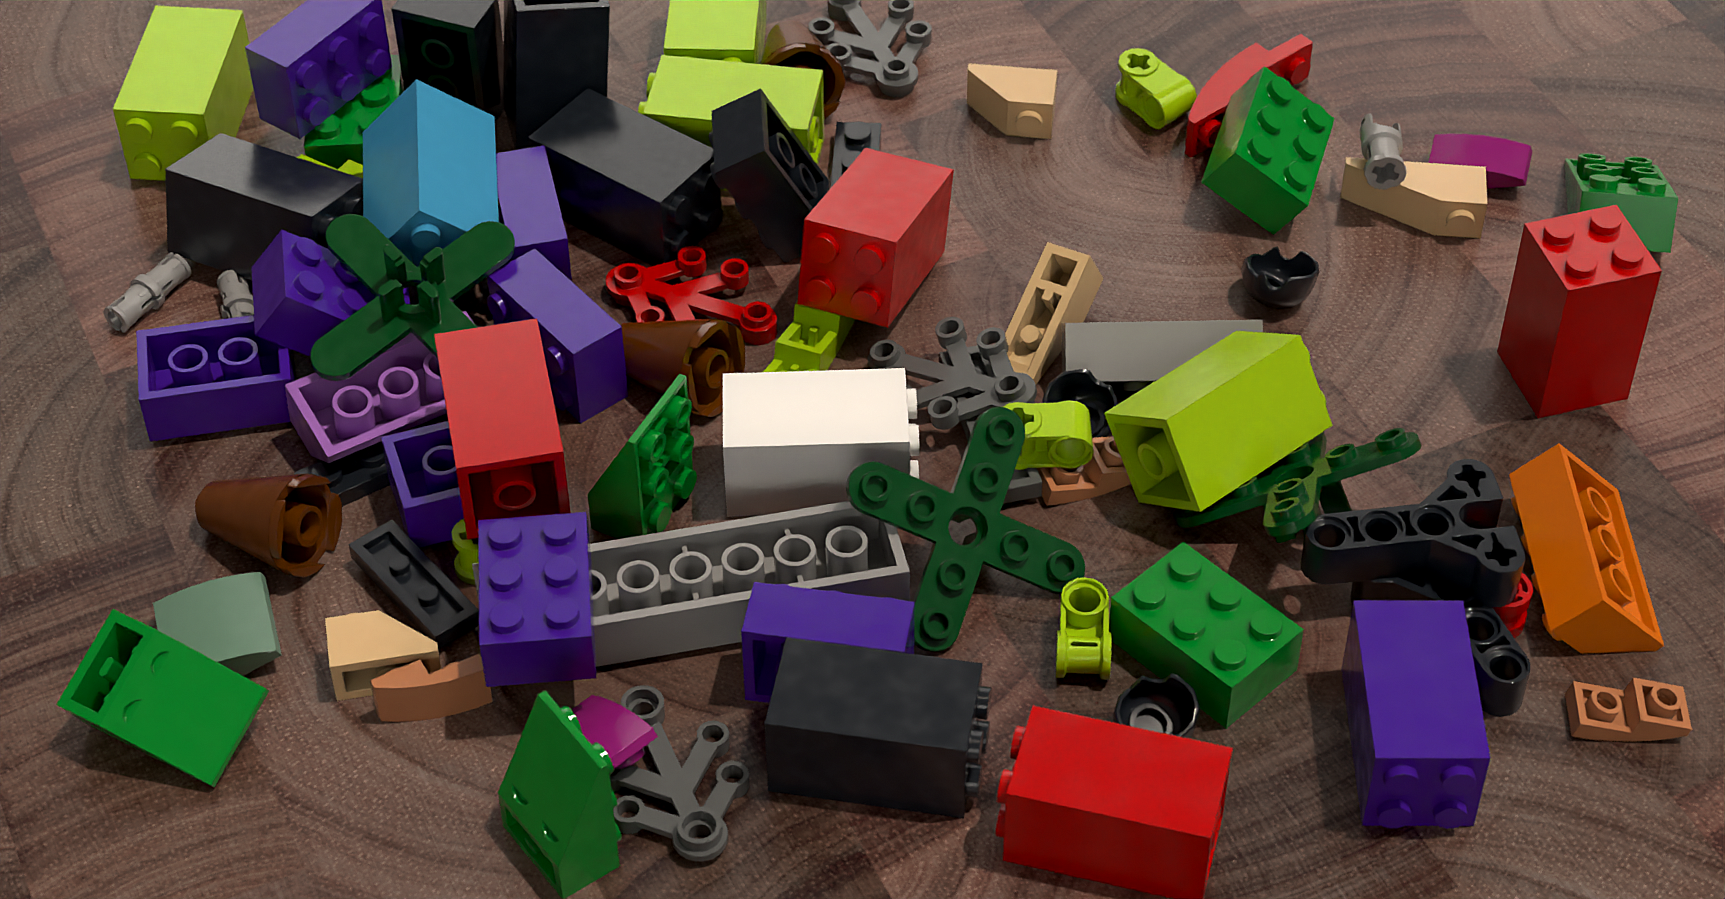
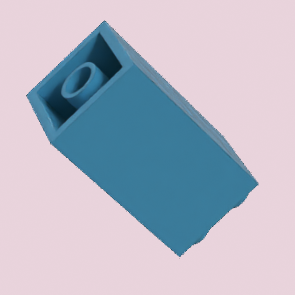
M417 79L363 131V217L367 218L416 267L420 266L419 262L423 260V256L435 247L444 249L475 225L486 221L499 222L494 116Z

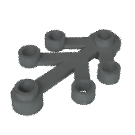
M827 0L830 17L839 21H849L857 35L835 30L834 22L823 17L810 21L808 29L824 46L829 45L827 49L838 59L843 71L875 78L880 91L887 96L902 97L909 94L918 81V68L914 65V62L922 49L931 44L932 28L929 23L921 20L910 22L914 17L913 0H889L888 17L879 32L863 11L862 0ZM905 23H908L905 31L906 44L897 57H895L890 48ZM852 51L870 55L875 61L852 56Z
M957 317L944 318L935 327L938 342L942 348L947 349L953 366L908 355L905 353L904 348L893 340H881L870 349L868 356L870 369L905 368V375L935 382V384L916 390L917 410L928 406L932 425L940 430L950 429L957 425L959 421L982 414L993 407H1003L1014 402L1034 403L1037 396L1034 380L1025 373L1014 372L1007 355L1009 350L1004 331L1000 328H987L981 331L976 339L982 358L990 360L995 378L976 372L965 344L967 333L963 321ZM906 385V389H913L911 386ZM967 392L979 394L958 403L953 398Z
M640 685L632 687L622 696L621 706L643 719L656 732L658 737L647 744L646 748L658 774L632 765L623 769L614 768V771L619 773L610 776L611 788L613 792H617L625 787L673 804L678 816L645 807L640 798L628 795L617 799L618 805L613 809L615 822L620 832L624 834H634L641 829H645L672 838L675 850L688 860L707 861L713 859L723 852L728 843V828L722 819L733 799L744 796L749 790L748 768L738 761H728L721 764L716 771L717 785L704 806L700 807L694 793L713 759L719 758L728 752L730 748L728 727L719 721L703 723L697 730V742L681 768L661 725L665 719L662 693L652 686ZM709 737L721 738V740L717 742L706 741V739ZM729 777H738L741 779L740 781L735 783H729L725 781V779ZM625 812L637 813V815L631 818L621 816ZM706 836V838L695 839L694 837Z

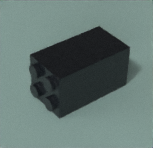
M504 0L503 105L515 150L529 148L528 137L587 88L607 97L610 5L608 0Z
M589 88L528 137L529 148L545 146L563 221L652 266L678 260V253L682 248L695 246L707 234L714 232L723 221L721 189L715 183L710 170L711 163H714L713 148Z
M222 133L216 135L165 169L168 252L177 253L181 257L222 271L233 270L237 272V276L252 280V266L281 230L299 237L311 239L316 244L329 249L326 241V231L333 220L346 214L363 216V178Z
M786 637L765 720L768 791L964 818L968 797L978 798L982 776V765L979 763L981 754H986L990 732V721L984 720H987L989 715L991 687L982 686L983 663Z

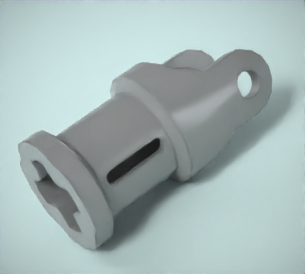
M1367 113L1363 117L1359 128L1362 155L1367 160L1364 167L1367 183L1374 188L1382 190L1398 186L1404 181L1407 174L1406 166L1402 157H1400L1403 150L1400 124L1395 123L1392 127L1373 123L1372 114Z

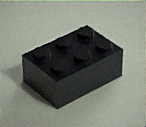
M397 0L391 10L404 91L417 79L493 115L496 123L505 110L503 105L504 43L498 0Z
M760 88L711 111L712 132L709 133V141L713 148L714 163H711L710 170L717 186L722 190L727 189L732 195L742 218L745 220L750 219L757 227L764 246L767 249L773 248L782 261L787 263L801 257L804 219L829 191V180Z

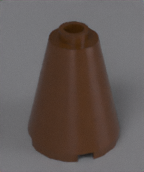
M792 20L776 24L767 36L760 64L823 70L825 120L836 111L840 104L843 89H845V77L840 62L803 24Z
M722 319L630 322L620 324L622 326L626 376L663 396L679 374L685 375L687 377L688 399L692 403V413L714 417L723 412V374L744 373L745 344L741 331L736 326L729 325L727 321Z
M294 474L212 481L199 493L195 502L197 521L204 530L287 575L307 577L318 572L325 565L318 563L326 550L334 551L339 541L342 526V503L339 494L331 493L327 485L331 482L326 477L315 474Z

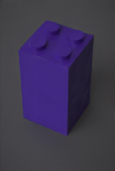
M1354 600L1341 671L1362 826H1383L1386 828H1400L1403 826H1439L1442 828L1474 826L1490 762V753L1463 601Z

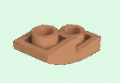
M1113 436L1092 438L1094 453L1092 459L1085 465L1071 469L1061 467L1037 468L1042 480V497L1047 506L1097 497L1131 484Z
M479 654L459 662L450 663L443 669L428 674L421 660H418L401 668L392 669L384 675L370 680L377 715L381 721L386 722L436 719L469 711L493 702L491 687H486L482 658Z
M1633 677L1624 690L1573 681L1565 693L1572 737L1623 742L1654 741L1688 736L1692 730L1684 687Z

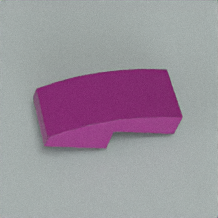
M1435 134L1428 163L1486 167L1487 189L1526 186L1533 151L1530 145L1499 137L1474 134Z
M591 695L571 709L579 721L582 734L591 745L595 742L602 745L612 761L613 768L623 769L638 761L645 754L643 747L658 737L654 729L643 719L620 704L601 696Z

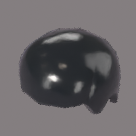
M1277 246L1263 255L1251 254L1246 257L1241 268L1243 284L1248 294L1256 301L1277 309H1288L1306 300L1320 273L1318 262L1307 252L1300 251L1295 257L1288 259L1281 255Z
M1087 369L1064 371L1048 383L1042 403H1058L1067 400L1082 403L1089 409L1092 438L1112 436L1104 414L1118 405L1117 397L1114 395L1111 385H1106L1099 381Z
M1173 673L1162 679H1151L1141 676L1118 697L1113 712V721L1122 725L1192 739L1199 718L1200 707L1195 690L1180 676Z

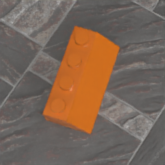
M1560 443L1510 473L1509 477L1514 492L1511 502L1515 512L1521 518L1524 530L1521 541L1525 550L1531 556L1535 571L1531 578L1535 589L1542 598L1545 613L1542 614V621L1548 633L1555 640H1563L1581 654L1657 651L1664 647L1618 489Z

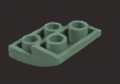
M261 572L243 573L206 581L168 595L153 603L158 631L242 676L282 656L267 582Z

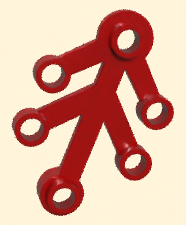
M687 246L679 251L678 260L648 268L639 264L624 263L611 269L606 276L605 283L608 293L616 303L631 307L636 317V322L665 321L664 312L658 307L651 306L648 299L651 298L665 303L673 321L698 320L695 319L692 313L694 311L739 325L743 340L751 345L768 344L777 336V315L767 303L756 301L743 307L707 296L722 290H739L747 286L749 283V266L742 259L733 258L724 261L721 264L719 273L675 285L663 283L664 281L684 275L687 277H697L706 271L705 251L698 246Z

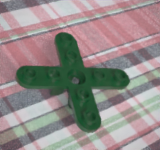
M346 214L333 220L326 231V241L330 252L376 298L315 342L311 349L313 369L320 377L326 380L341 381L348 379L410 333L438 358L434 334L478 328L453 302L511 259L515 251V239L512 231L504 224L495 221L479 223L444 249L440 247L432 249L423 256V260L419 262L420 266L416 267L367 218L357 214ZM409 286H417L419 304H406L403 289Z
M990 408L976 419L951 492L880 462L863 463L856 467L848 476L846 494L849 502L857 511L933 543L913 600L915 602L914 644L922 650L928 652L941 651L950 647L956 641L982 564L1055 594H1062V590L1068 582L1076 578H1084V558L1074 545L1000 514L1025 440V428L1022 420L1014 411L1008 408ZM971 519L975 524L976 532L965 536L962 545L955 543L949 533L948 526L950 521L961 523Z
M1394 428L1379 434L1374 442L1355 447L1354 444H1343L1329 450L1325 454L1327 439L1323 431L1274 463L1270 475L1258 479L1256 476L1201 512L1178 508L1173 516L1177 526L1188 528L1262 505L1265 512L1263 525L1267 534L1274 536L1277 543H1282L1295 539L1296 533L1303 529L1305 535L1306 527L1314 522L1317 516L1322 515L1319 501L1325 514L1352 511L1340 480L1405 460L1417 453L1422 444L1417 433L1405 432L1404 428Z

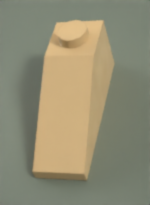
M1346 157L1341 186L1342 199L1432 235L1481 239L1487 209L1486 167L1403 161L1407 171L1404 181L1398 186L1382 190L1374 188L1367 183V178L1364 174L1366 159Z
M1047 242L1005 333L1009 346L1007 355L1014 372L1029 375L1034 380L1035 385L1062 351L1061 323H1083L1103 281V277L1090 255Z

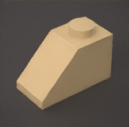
M968 64L967 104L1007 136L1051 139L1056 105L1057 70Z
M379 610L325 618L329 667L337 701L372 696L370 680L382 676L392 669L401 668L418 660H421L428 674L442 669L437 642Z

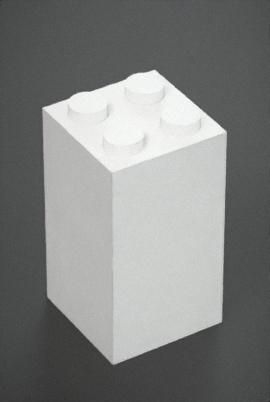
M905 368L723 374V458L727 517L761 516L849 501L846 494L848 476L856 467L866 462H880L919 479L918 460H910V456H919V426L915 423L909 424L908 419H917L916 388L906 389Z

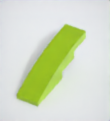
M796 302L793 322L775 342L774 359L763 372L828 370L856 319L803 306Z

